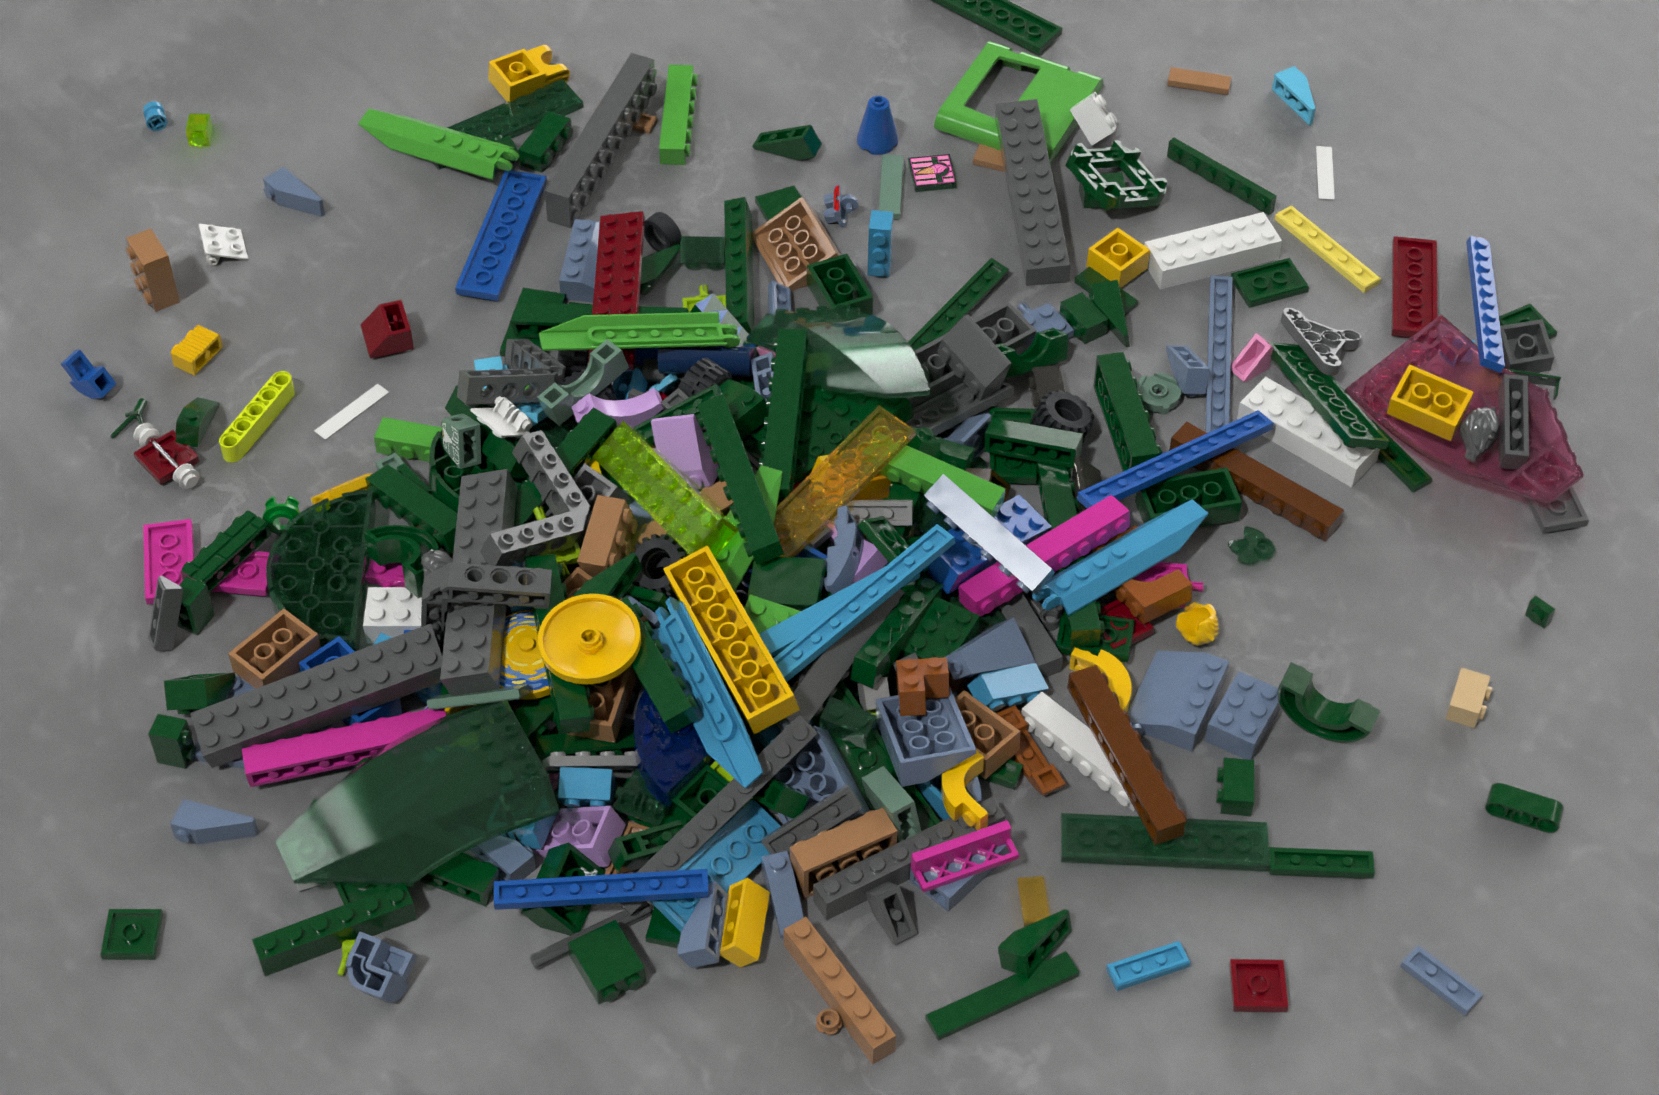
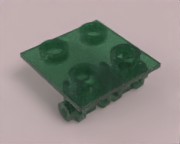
M636 768L627 784L623 788H617L615 796L618 798L612 808L654 826H659L673 804L671 799L682 789V786Z

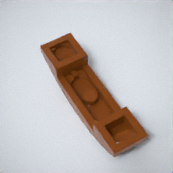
M1016 705L996 713L1020 730V750L1012 757L1015 762L1023 764L1022 773L1032 786L1043 796L1065 787L1066 783L1055 766L1048 764L1027 731L1028 724Z

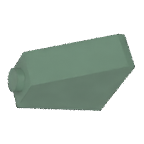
M884 766L862 777L866 796L874 809L878 810L883 807L897 829V843L922 832L914 800Z

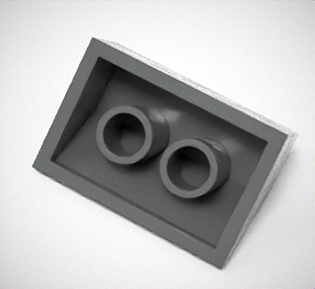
M968 314L942 338L937 350L940 358L953 369L955 375L968 386L969 391L975 394L979 400L1001 388L1011 365L1008 358Z

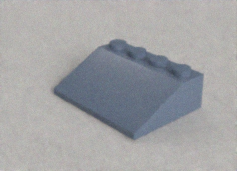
M574 220L559 279L560 293L566 294V300L593 302L600 222Z
M1157 651L1127 713L1131 724H1140L1145 735L1192 752L1224 684L1229 661L1203 652Z
M950 687L949 697L925 698L926 715L900 716L898 695L876 699V722L901 787L928 782L976 754L975 745Z
M813 726L812 728L818 734L774 778L809 797L804 811L848 784L862 803V808L828 829L829 831L840 826L845 821H852L863 816L870 810L828 730ZM778 813L783 825L793 819Z

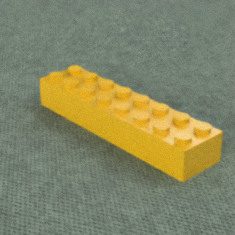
M708 545L663 568L671 587L679 601H682L708 653L753 733L756 734L799 711L800 709L794 694Z

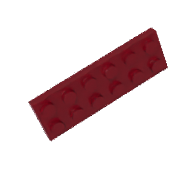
M1393 236L1391 335L1436 340L1438 334L1437 240Z

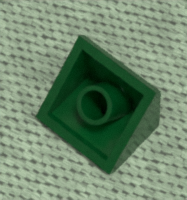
M706 764L671 801L693 818L729 782Z

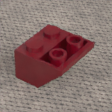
M402 300L379 304L360 324L370 359L414 349L412 333Z

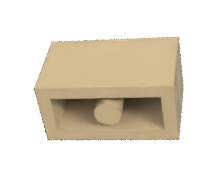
M1461 667L1446 720L1475 728L1477 720H1483L1487 706L1482 705L1483 700L1488 701L1492 691V687L1488 686L1490 676Z

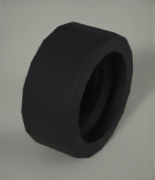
M656 212L645 220L644 237L656 252L682 244L681 231L674 220L667 214Z

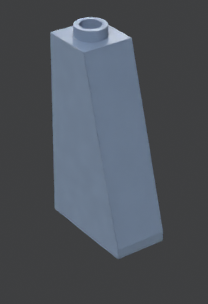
M1014 617L997 623L945 656L947 657L948 668L954 680L975 677L980 673L1033 664L1035 662Z
M1004 844L996 847L993 853L1003 856L1010 852ZM979 854L973 855L970 858L971 862L977 864L983 863L986 860L985 856ZM953 862L947 865L946 870L955 873L961 871L962 865ZM910 867V882L922 891ZM996 867L924 893L949 912ZM932 871L922 873L926 883L937 879L939 875Z

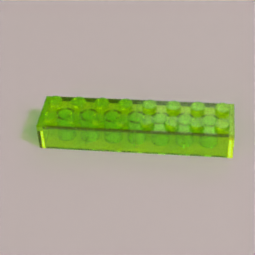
M625 421L619 424L592 456L689 555L708 545L713 556L716 557L739 530L640 432Z

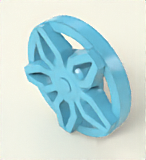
M669 374L660 384L653 385L649 390L655 388L659 393L666 394L678 383L679 378L676 375Z

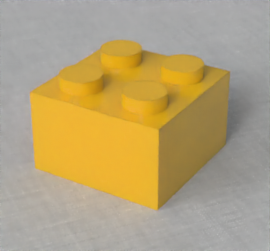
M1116 228L1088 248L1086 267L1093 268L1110 281L1118 279L1119 287L1122 288L1148 268L1150 249L1121 229Z

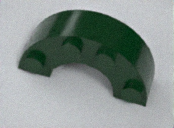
M388 525L364 531L367 555L380 566L388 563H402L405 588L418 599L422 597L424 572L421 557L431 549L438 550V544L434 537L422 529L406 525Z
M1293 662L1290 663L1279 685L1277 695L1284 713L1297 726L1325 740L1342 743L1359 741L1371 733L1381 710L1359 698L1351 703H1338L1327 699L1314 687L1312 682L1313 673Z

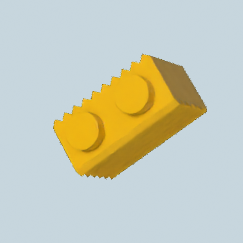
M197 325L187 333L182 342L180 341L179 344L172 348L170 353L173 365L195 376L223 348L221 336L201 325Z

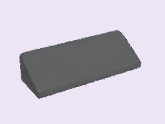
M159 576L157 580L148 635L155 651L173 650L183 595L182 587L164 576Z

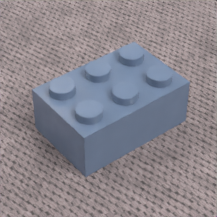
M1239 671L1208 723L1205 742L1243 759L1252 760L1281 708L1277 695L1278 688Z

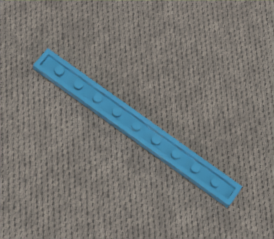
M938 524L935 525L774 657L773 660L786 682L954 545V537Z

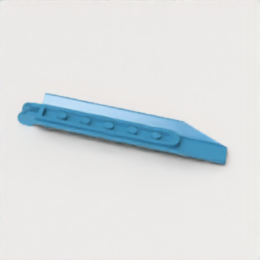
M1190 500L1142 524L1051 577L1036 594L1033 593L1032 598L1038 602L1045 599L1042 602V607L1046 611L1058 605H1063L1067 615L1070 616L1178 552L1207 517L1208 512L1194 500Z
M670 597L666 600V605L671 615L662 607L656 610L655 613L661 625L660 628L653 630L654 634L651 638L653 641L659 640L665 651L662 653L663 658H670L676 671L672 672L675 678L680 675L687 688L683 692L686 696L691 694L698 708L694 709L698 719L692 723L706 752L744 788H747L764 773L743 720L682 601L678 603L676 599Z

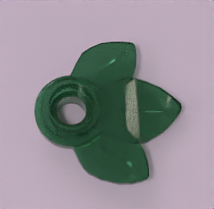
M1244 527L1243 539L1228 541L1230 550L1239 555L1238 562L1243 564H1254L1259 560H1269L1275 554L1273 542L1265 538L1263 532L1252 527Z

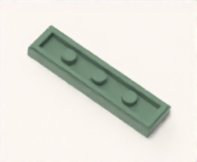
M882 155L879 211L893 212V219L900 220L903 155Z
M529 684L453 696L450 694L437 695L428 699L427 705L428 709L432 710L515 700L529 695L530 688Z

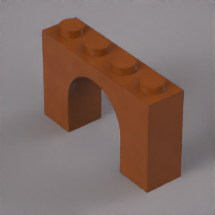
M1137 526L1112 537L1105 544L1089 551V555L1134 530ZM1179 569L1154 581L1142 582L1131 579L1112 590L1120 602H1124L1134 617H1138L1143 624L1192 599V583Z

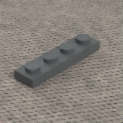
M847 784L763 837L761 842L769 854L784 851L790 854V847L802 840L806 841L817 836L820 832L830 829L860 810L862 803Z

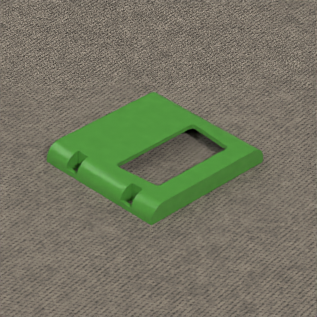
M989 41L940 107L935 119L934 128L1001 151L995 119L965 105L997 60H1002V65L1020 71L1023 66L1039 69L1018 101L1038 100L1051 165L1078 124L1070 109L1092 93L1096 92L1098 94L1103 87V78L1082 71L1075 73L1070 71V67L1025 52L1018 54L1013 52L1010 47Z

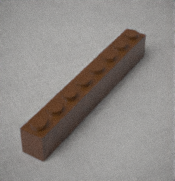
M1186 421L1171 437L1169 451L1203 436L1207 432ZM1235 448L1193 466L1202 472L1227 467L1237 492L1325 542L1341 525L1344 509Z
M1097 665L1069 673L1067 689L1154 844L1157 845L1183 836L1185 824H1187L1186 815L1176 805L1172 790L1167 789L1164 784L1161 771L1159 769L1156 770L1149 750L1144 749L1140 734L1132 728L1128 713L1121 709L1117 694L1112 692L1108 686L1106 675L1100 672Z

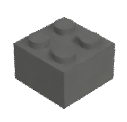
M1543 319L1500 326L1505 362L1504 368L1533 373L1551 370L1555 356Z

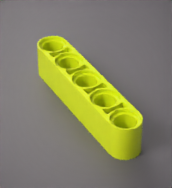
M279 371L273 374L221 435L219 444L225 461L234 463L241 460L294 397L295 391L290 373Z

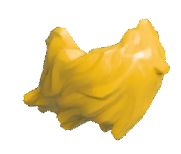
M1195 602L1184 608L1185 612L1179 613L1176 619V628L1181 632V636L1187 642H1190L1191 645L1196 646L1213 642L1219 634L1218 619L1211 604L1202 605Z

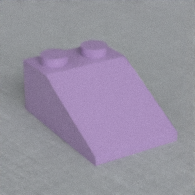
M695 414L652 419L651 425L660 473L669 492L698 490L712 486L718 476L716 469L719 466L713 463L709 452L711 449L706 444Z
M611 806L559 809L542 849L532 848L531 850L536 855L546 857L550 848L569 842L599 867H607L611 861L608 850L614 839L621 837L626 824Z

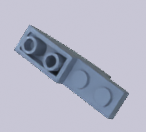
M847 505L838 507L837 518H835L837 537L834 538L835 546L828 547L827 558H825L827 561V577L824 578V584L827 592H831L832 595L851 585L863 552L864 536Z

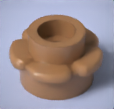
M824 1009L816 1017V1028L820 1033L833 1035L842 1026V1019L833 1009Z

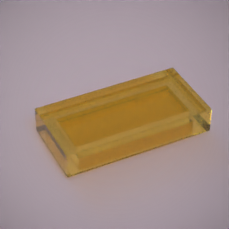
M1044 876L1018 878L1017 885L1023 926L1025 927L1050 916Z

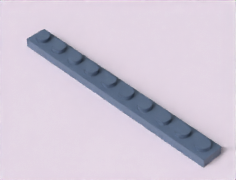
M1210 275L1207 347L1209 375L1206 387L1205 432L1207 433L1229 424L1232 277Z

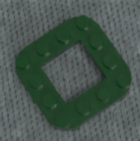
M1114 140L1111 147L1087 149L1082 143H1078L1071 151L1065 164L1077 180L1088 190V193L1100 202L1099 205L1105 210H1111V208L1126 209L1159 206L1166 193L1167 180L1165 178H1155L1138 159L1141 151L1136 147L1134 150L1121 145V141ZM1120 167L1137 187L1121 188L1117 182H1107L1096 169Z

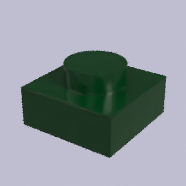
M1535 595L1528 604L1525 616L1545 629L1551 623L1555 608Z

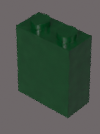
M616 920L568 942L569 956L598 1005L605 1001H613L620 994L628 990H635L646 982L645 967Z

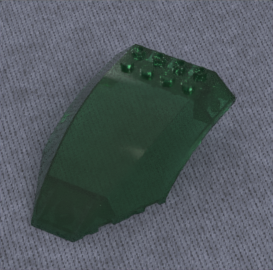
M837 305V309H830L829 306H817L816 310L799 307L796 308V312L789 311V309H775V313H767L746 337L747 342L765 347L774 352L773 341L774 338H778L779 329H807L809 351L805 388L808 389L811 388V384L821 385L824 391L847 394L864 393V396L879 398L930 395L929 373L906 339L889 323L874 315L861 312L860 308H850V305Z
M506 700L478 704L447 715L391 742L354 768L337 785L309 807L275 842L294 884L345 882V885L376 884L378 886H387V883H405V886H414L413 883L461 853L497 836L558 814L559 808L549 776Z

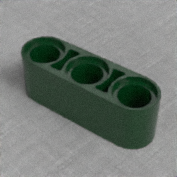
M1495 783L1490 788L1485 810L1492 816L1542 832L1554 833L1559 829L1564 806L1555 799L1507 784Z

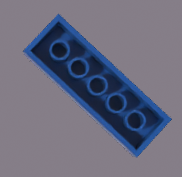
M1021 495L1004 502L995 516V519L1025 546L1048 533L1052 527ZM959 527L955 530L952 528L947 531L954 537L955 544L928 565L930 570L927 573L937 583L943 585V590L947 594L959 589L958 585L997 563L994 558L990 562L980 553L982 548L976 542L973 546L962 537L964 532Z

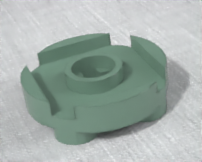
M1154 373V376L1147 377L1145 375L1141 377L1137 382L1138 394L1141 393L1143 396V408L1158 412L1161 415L1168 414L1171 409L1175 408L1181 397V387H1178L1176 379L1164 373ZM1159 390L1162 392V394H1156L1154 392H1158Z

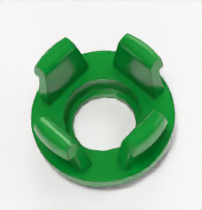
M272 496L265 502L266 509L262 519L267 521L271 532L290 534L300 528L302 515L298 508L299 501L292 496H288L285 504H277L276 498ZM279 517L289 519L288 525H280Z

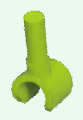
M345 940L342 943V960L337 972L338 976L343 977L347 958L355 940Z

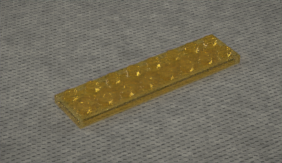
M878 406L777 506L773 524L785 553L779 557H795L837 515L838 507L846 506L916 436L915 430L881 406Z

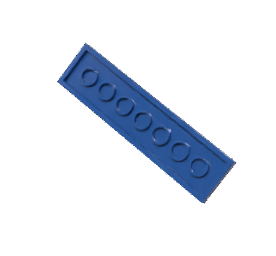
M505 170L455 287L456 294L495 301L499 300L546 186V176Z

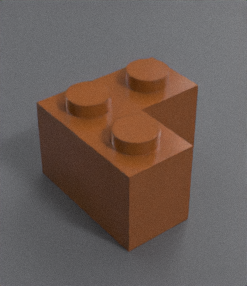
M947 657L896 660L900 716L926 715L925 698L949 697Z

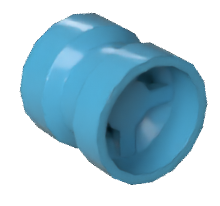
M159 102L147 103L143 107L147 127L152 131L164 129L167 125V118L163 105Z

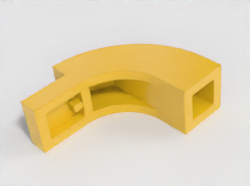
M1074 648L1071 653L1069 669L1078 671L1097 665L1100 672L1106 675L1111 691L1117 694L1121 709L1128 712L1132 686L1130 676L1124 665L1116 657L1102 649L1099 655L1096 656L1088 651Z
M977 750L973 756L942 773L941 795L943 805L954 822L963 817L968 826H973L976 830L988 827V812L965 789L969 781L983 772L984 756Z

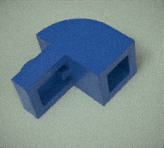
M81 349L75 350L61 363V366L72 379L69 383L78 392L91 399L102 398L117 384L104 366L93 367Z

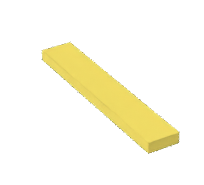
M1289 206L1275 214V220L1363 293L1380 284L1381 278L1293 206Z

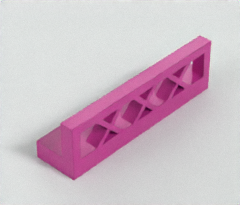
M1006 820L912 853L911 870L923 893L1019 859V853L1011 840L1012 828ZM1004 844L1010 852L1003 856L993 853L996 847ZM979 854L985 856L986 860L983 863L977 864L971 862L970 858L973 855ZM953 862L962 865L961 871L955 873L946 870V867ZM928 871L939 874L937 879L927 883L922 873Z

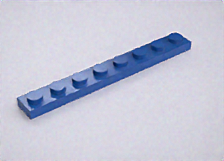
M707 869L494 881L495 910L709 897Z

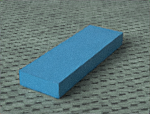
M1180 941L1107 964L1106 970L1116 990L1119 991L1188 968L1191 962Z

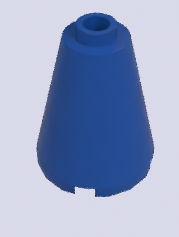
M874 96L869 99L857 133V144L863 151L864 149L869 150L870 154L873 155L890 153L893 147L898 144V134L888 99L883 96Z

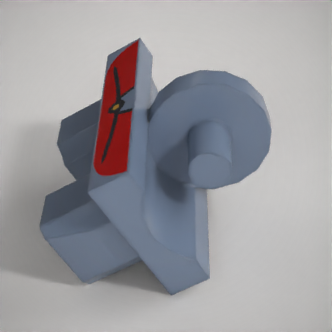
M840 184L834 186L833 193L824 195V203L827 208L824 210V218L827 224L838 221L840 227L847 226V213H851L858 208V199L851 194L842 195Z

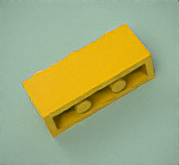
M749 878L729 886L720 956L740 968L759 959L770 895L768 890Z

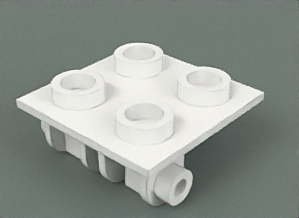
M205 224L198 225L208 264L216 265L220 257L248 260L241 229Z
M497 397L494 402L496 404L494 408L470 409L477 416V420L493 430V434L499 438H520L522 435L530 433L528 430L532 427L531 419L520 409H517L506 397Z

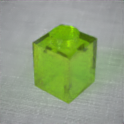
M189 114L185 130L189 146H210L213 134L210 114Z

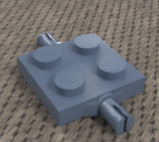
M1025 302L1019 304L1018 309L1024 314L1022 316L1037 330L1036 333L1055 328L1068 334V338L1074 336V329L1050 303L1031 310Z

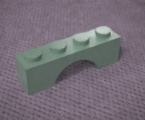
M608 339L590 353L588 366L580 378L569 385L553 383L537 398L545 415L560 426L574 414L572 410L574 404L589 393L596 396L625 372L629 366L622 350Z

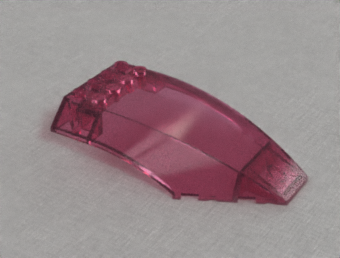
M1442 314L1345 389L1347 394L1378 423L1416 452L1442 466L1501 490L1551 504L1584 477L1581 467L1576 462L1575 452L1571 450L1567 441L1568 436L1563 424L1558 419V412L1556 408H1553L1550 401L1548 389L1544 390L1528 382L1529 457L1527 462L1518 470L1499 468V436L1494 446L1490 450L1485 451L1479 458H1476V463H1472L1470 459L1466 460L1464 458L1466 449L1462 438L1459 436L1458 429L1452 440L1449 441L1387 414L1390 399L1410 364L1474 392L1470 406L1461 423L1473 410L1479 407H1495L1499 417L1498 388L1504 374H1516L1505 367L1500 373L1481 366L1478 346Z

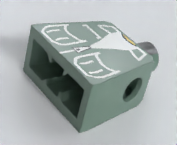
M465 414L444 418L441 422L443 447L458 468L462 469L481 464L480 424Z

